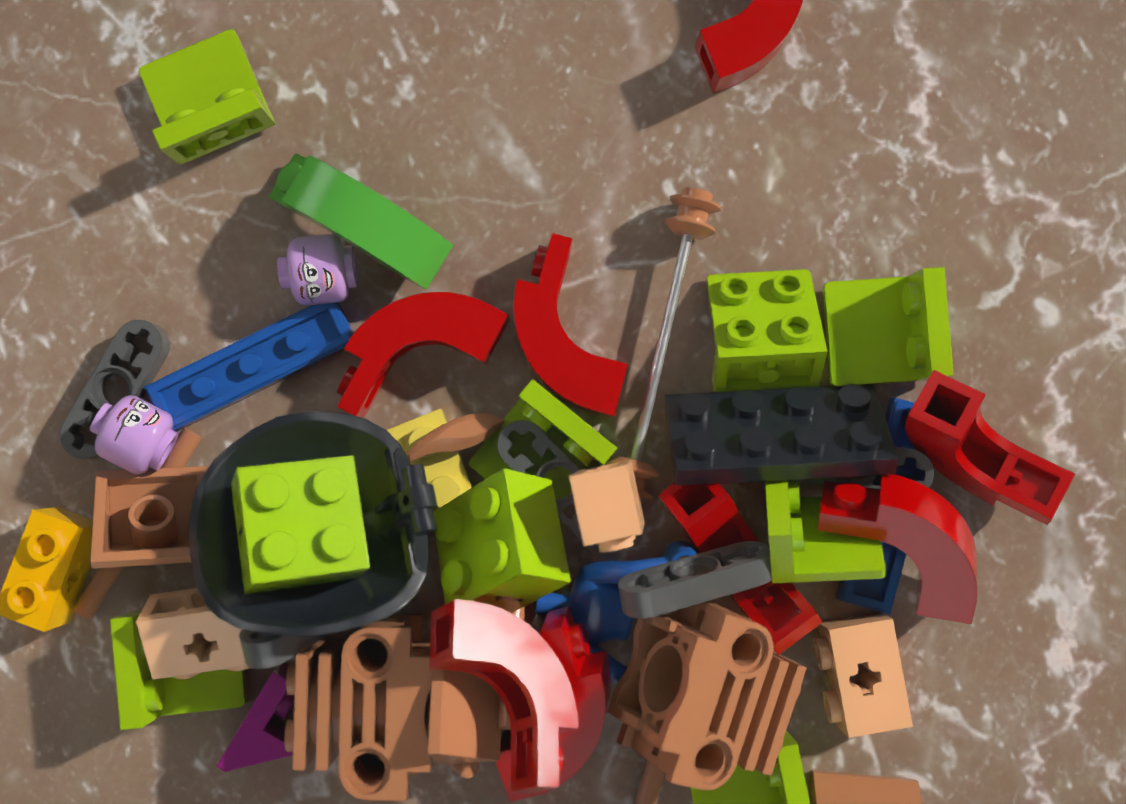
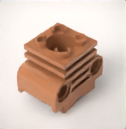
M711 601L651 618H638L633 632V650L630 662L622 678L615 686L607 712L623 722L616 742L621 746L632 748L666 774L665 779L670 783L696 789L714 790L722 786L731 777L736 765L745 770L754 772V769L762 774L772 775L778 754L783 746L784 735L795 702L800 694L801 684L807 667L782 655H777L773 651L772 636L765 627Z
M393 613L384 619L361 626L348 639H338L329 647L328 638H323L301 653L296 654V662L290 661L286 676V690L288 695H295L294 720H287L285 750L286 752H293V770H305L316 756V771H327L339 755L338 771L340 782L350 795L362 800L407 801L408 775H418L419 772L430 773L433 766V759L428 755L432 669H429L430 640H422L423 614ZM369 639H378L387 649L388 655L382 656L374 652L370 646ZM369 753L377 755L383 762L374 760Z

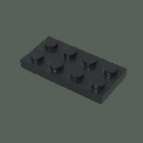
M874 384L665 395V416L676 486L896 474L899 458Z

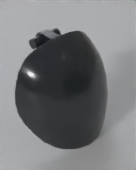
M323 411L299 412L275 417L253 428L233 442L212 461L199 481L192 500L189 518L190 557L197 588L205 604L218 618L237 628L279 635H319L339 632L384 619L401 610L418 593L422 585L428 564V535L437 531L433 512L438 509L434 486L427 483L424 465H411L400 443L387 430L365 418L348 414ZM354 456L370 568L358 579L245 594L231 487L236 469L240 467Z

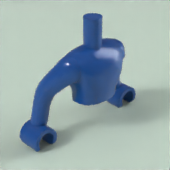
M677 540L666 548L663 557L634 561H600L585 564L580 568L569 595L549 593L534 601V613L548 614L549 611L569 606L575 624L581 622L586 630L590 654L604 651L598 644L610 640L626 641L633 622V617L625 615L622 611L618 586L619 580L629 573L674 561L685 555L692 556L698 553L689 542ZM608 654L611 683L616 685L625 673L627 666Z

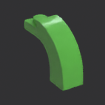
M295 153L289 164L280 171L276 185L268 196L282 207L333 233L396 275L425 290L430 286L454 246L436 231L387 198L310 155L306 158Z

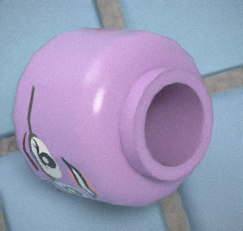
M333 233L295 237L288 244L287 257H278L277 259L278 279L281 289L291 288L294 299L301 305L342 302L348 297L350 288L358 286L354 247L352 245L345 246L343 240Z
M133 395L122 398L114 406L105 403L96 414L90 427V431L97 434L95 441L97 455L135 475H141L150 468L158 471L171 453L179 435L172 430L173 419L168 412Z

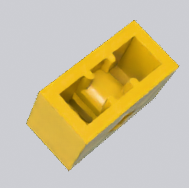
M60 507L32 509L0 592V616L43 632L71 622L74 607L80 598L91 569L93 519Z

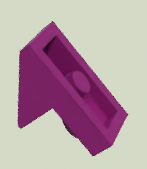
M285 662L272 671L218 762L217 768L228 772L293 756V752H286L285 750L286 725L276 719L278 717L284 721L295 703V695H288L286 690L288 664Z

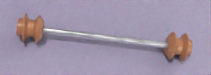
M686 187L683 188L682 194L670 196V201L678 207L676 216L666 218L664 223L675 235L682 237L634 445L630 459L618 457L607 463L632 461L640 503H642L643 498L654 499L645 490L647 479L659 477V473L651 464L641 462V457L692 239L703 240L714 235L716 229L707 223L709 214L721 211V206L712 201V193L697 188Z

